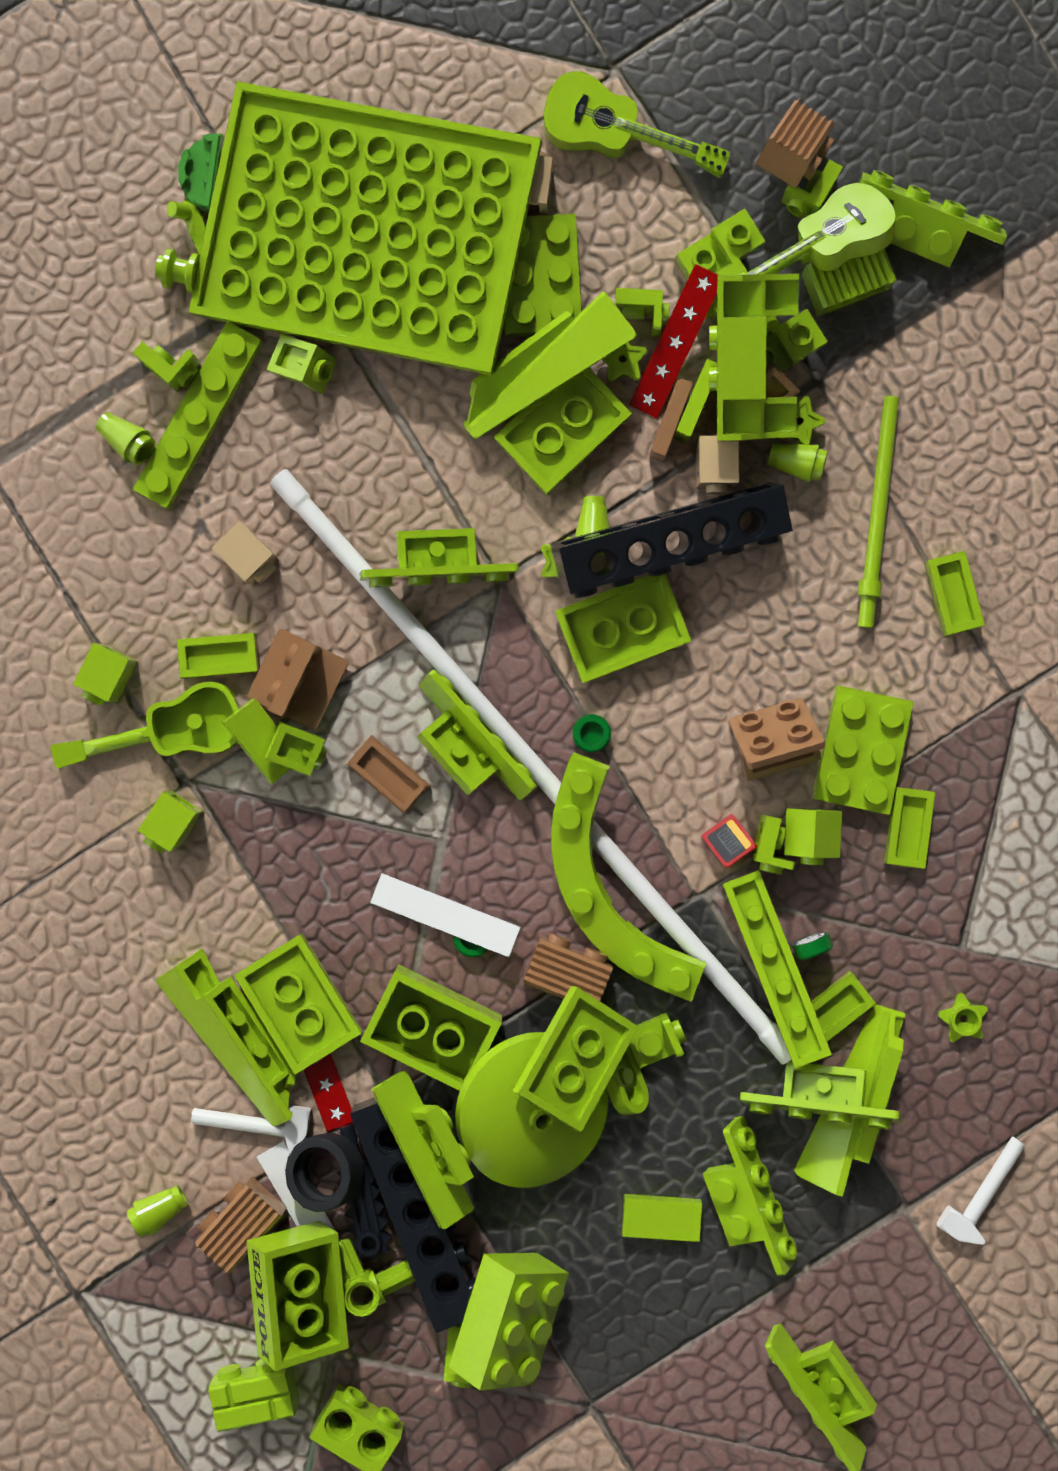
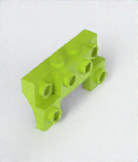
M744 208L712 228L710 234L676 255L675 262L686 280H688L695 264L718 275H738L741 272L746 274L748 272L741 260L763 247L766 241ZM717 295L705 318L710 317L715 326H717ZM805 309L799 315H795L781 325L775 316H767L766 367L773 361L784 373L826 345L828 341L808 309Z
M799 273L718 275L717 326H709V350H717V367H709V391H717V441L797 438V397H766L767 316L799 315Z

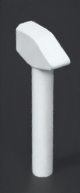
M289 1105L288 1109L293 1112L292 1118L277 1126H272L266 1118L194 1108L191 1124L285 1137L290 1154L295 1145L303 1141L309 1131L311 1108Z
M1012 1136L964 1213L962 1214L948 1205L936 1225L959 1241L984 1245L985 1240L975 1225L1026 1145Z

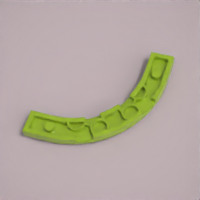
M574 752L570 756L557 795L551 827V850L554 870L566 905L588 939L601 953L608 955L607 958L619 968L653 987L692 1002L706 962L656 942L642 933L629 920L625 921L611 905L613 901L604 888L599 873H596L592 857L594 816L611 766Z

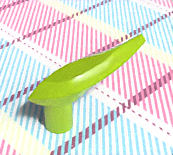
M184 199L183 203L170 201L167 205L168 216L184 220L198 254H201L206 230L202 214L188 199Z

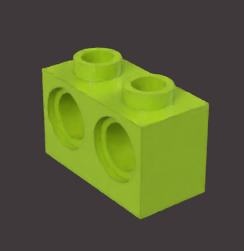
M338 1383L314 1421L309 1438L362 1471H382L401 1440L404 1423L400 1421L398 1415L391 1409L383 1406L379 1408L367 1401L366 1396L357 1388L352 1386L346 1388ZM345 1412L352 1420L340 1422L333 1414ZM376 1432L381 1434L385 1440L373 1442L366 1435Z

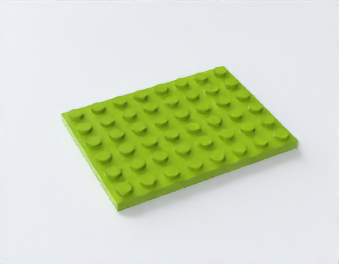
M236 81L188 312L197 317L231 322L236 325L492 375L542 148L541 138Z

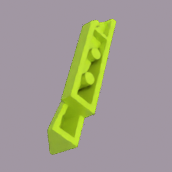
M604 291L575 319L566 310L497 361L492 375L480 374L472 380L469 393L472 399L468 418L463 421V426L473 439L479 438L635 339L637 336L635 330Z
M202 948L156 978L158 986L272 1126L289 1121L293 1115V1112L288 1109L290 1089L295 1085L296 1075L233 978L230 976L219 982Z
M877 1004L872 1007L844 1067L866 1070L864 1107L886 1109L903 1053L904 1040L899 1038V1034L905 1019V1013ZM820 1115L796 1164L794 1172L797 1176L835 1195L843 1197L852 1160L855 1159L869 1164L879 1129L868 1127V1120L852 1118L851 1125L828 1122V1115Z

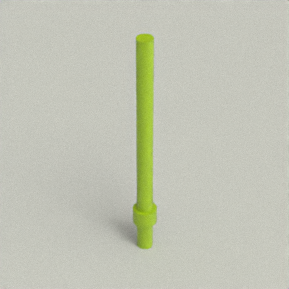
M885 396L883 400L863 580H859L857 596L861 597L858 627L873 628L876 600L881 598L882 582L879 581L899 406V397Z

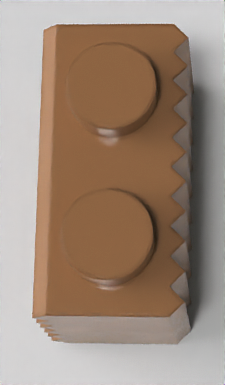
M800 100L794 101L768 139L755 165L796 189L803 177L809 181L811 180L832 146L834 139L829 137V134L835 125L834 121H828L827 116L821 117L820 112L814 113L813 108L808 109L806 104L801 105Z
M550 933L548 938L540 935L523 976V983L562 999L565 998L570 987L575 986L600 1001L613 970L612 964L606 962L608 955L586 947L583 953L570 947L571 940L555 933Z
M251 1177L245 1185L238 1181L224 1196L223 1200L228 1204L218 1214L212 1210L197 1227L202 1233L195 1242L196 1246L201 1248L202 1252L206 1253L209 1258H212L214 1263H217L227 1274H231L248 1255L246 1240L264 1236L282 1217L286 1206L254 1177Z

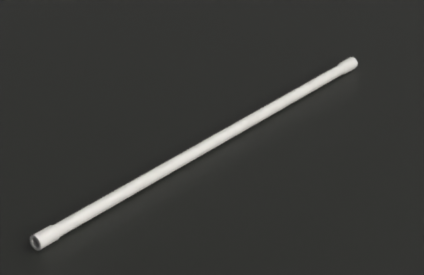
M288 469L279 472L270 482L273 489L292 510L302 517L437 672L452 683L455 692L460 698L477 711L482 723L492 734L501 738L506 745L507 751L518 763H521L529 770L535 783L555 804L561 786L559 779L389 587L371 588L369 587V581H360L359 573L361 570L372 569L371 566L312 501L309 493ZM594 820L593 848L685 953L706 962L703 973L758 1034L760 1041L782 1065L789 1062L791 1057L778 1025L768 1018Z

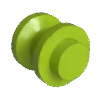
M168 248L164 255H159L156 261L155 275L157 279H161L162 287L171 289L175 282L183 283L186 286L187 292L192 293L200 254L192 253L188 260L179 259L176 250Z

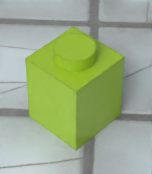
M93 642L73 685L83 689L84 691L81 696L95 704L103 706L105 701L118 703L138 661L104 644Z
M172 790L163 791L137 831L146 836L144 842L152 849L160 853H164L165 850L173 852L180 848L203 813V810Z
M786 808L784 855L800 857V864L824 865V858H840L842 811Z

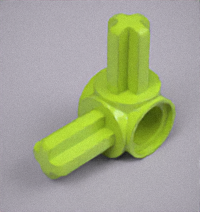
M347 1237L339 1240L344 1301L346 1308L353 1315L360 1317L370 1315L378 1306L387 1302L386 1295L415 1282L407 1260L375 1274L373 1269H363L350 1238ZM358 1286H367L373 1294L367 1302L357 1303L351 1297L352 1291Z

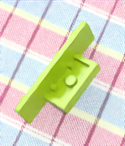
M873 170L871 175L865 172L861 175L859 183H865L876 188L888 199L894 201L892 206L895 210L896 219L895 234L891 241L893 245L950 268L967 231L1001 245H1004L1007 239L1006 230L1001 228L1003 223L991 216L981 214L978 219L965 214L967 208L963 205L947 199L944 201V204L929 199L931 194L928 191L914 185H909L908 189L893 184L895 180L893 177L877 170Z
M475 528L397 531L398 568L361 570L359 575L360 581H369V587L371 588L393 586V580L408 579L409 586L431 585L432 578L447 577V584L471 583L470 576H486V582L509 581V575L519 572V563L477 565Z
M435 670L428 673L419 684V687L443 714L416 738L467 795L495 772L519 800L526 797L537 787L532 780L529 770L510 756L501 738L487 730L481 723V718L477 711L470 705L464 704L455 693L454 686L446 677L440 676Z
M789 1061L786 1064L783 1097L746 1092L740 1093V1101L750 1106V1112L773 1115V1109L789 1110L788 1116L792 1118L811 1120L812 1113L828 1115V1122L851 1125L852 1118L868 1120V1127L886 1130L892 1129V1123L902 1124L903 1119L899 1111L864 1107L867 1072L862 1069L818 1064H806L795 1068L793 1062Z
M400 1071L373 1087L372 1093L438 1227L447 1229L474 1210V1206L463 1186L464 1183L474 1177L468 1166L471 1164V1160L465 1148L457 1143L451 1131L453 1123L450 1116L439 1105L423 1104L407 1071Z
M744 1116L735 1117L723 1129V1135L734 1163L709 1167L703 1173V1177L729 1246L764 1241L776 1275H786L797 1260L796 1244L786 1229L781 1204L778 1200H775L769 1184L768 1170L761 1163L755 1147L754 1133L747 1126Z
M781 1323L774 1325L765 1344L770 1360L779 1367L786 1377L794 1395L801 1399L811 1414L815 1426L825 1434L833 1446L837 1458L844 1462L849 1471H860L866 1447L850 1423L873 1415L877 1403L834 1341L801 1353Z

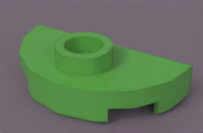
M222 133L202 136L203 139L193 143L189 149L183 151L178 164V180L187 199L199 210L207 213L210 211L224 143Z

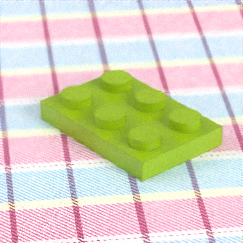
M576 213L527 216L504 320L505 338L532 336L566 310L572 314L574 319L582 312Z
M587 368L521 410L493 437L500 447L547 496L631 417L632 413L594 372Z
M666 574L659 576L646 575L636 579L631 584L612 588L555 610V615L582 684L691 642Z
M839 685L835 686L824 737L825 748L821 751V760H819L811 799L890 815L914 701Z
M303 933L234 975L295 1075L363 1032Z
M571 986L515 1085L513 1092L571 1128L582 1132L639 1026L580 988Z

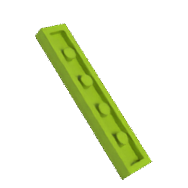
M226 322L134 485V491L170 510L264 344L261 339L231 322Z
M757 870L723 883L794 1067L798 1068L832 1055L760 871Z

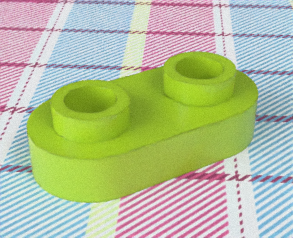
M630 1045L606 1086L614 1108L620 1114L626 1116L642 1113L649 1101L647 1085Z

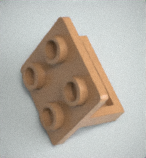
M279 629L247 697L250 700L256 698L261 705L267 707L268 711L281 717H288L316 730L327 711L349 662L284 629Z
M802 698L786 700L777 705L757 711L745 712L740 716L729 719V725L738 744L742 769L747 781L821 760L820 750L825 748V741Z

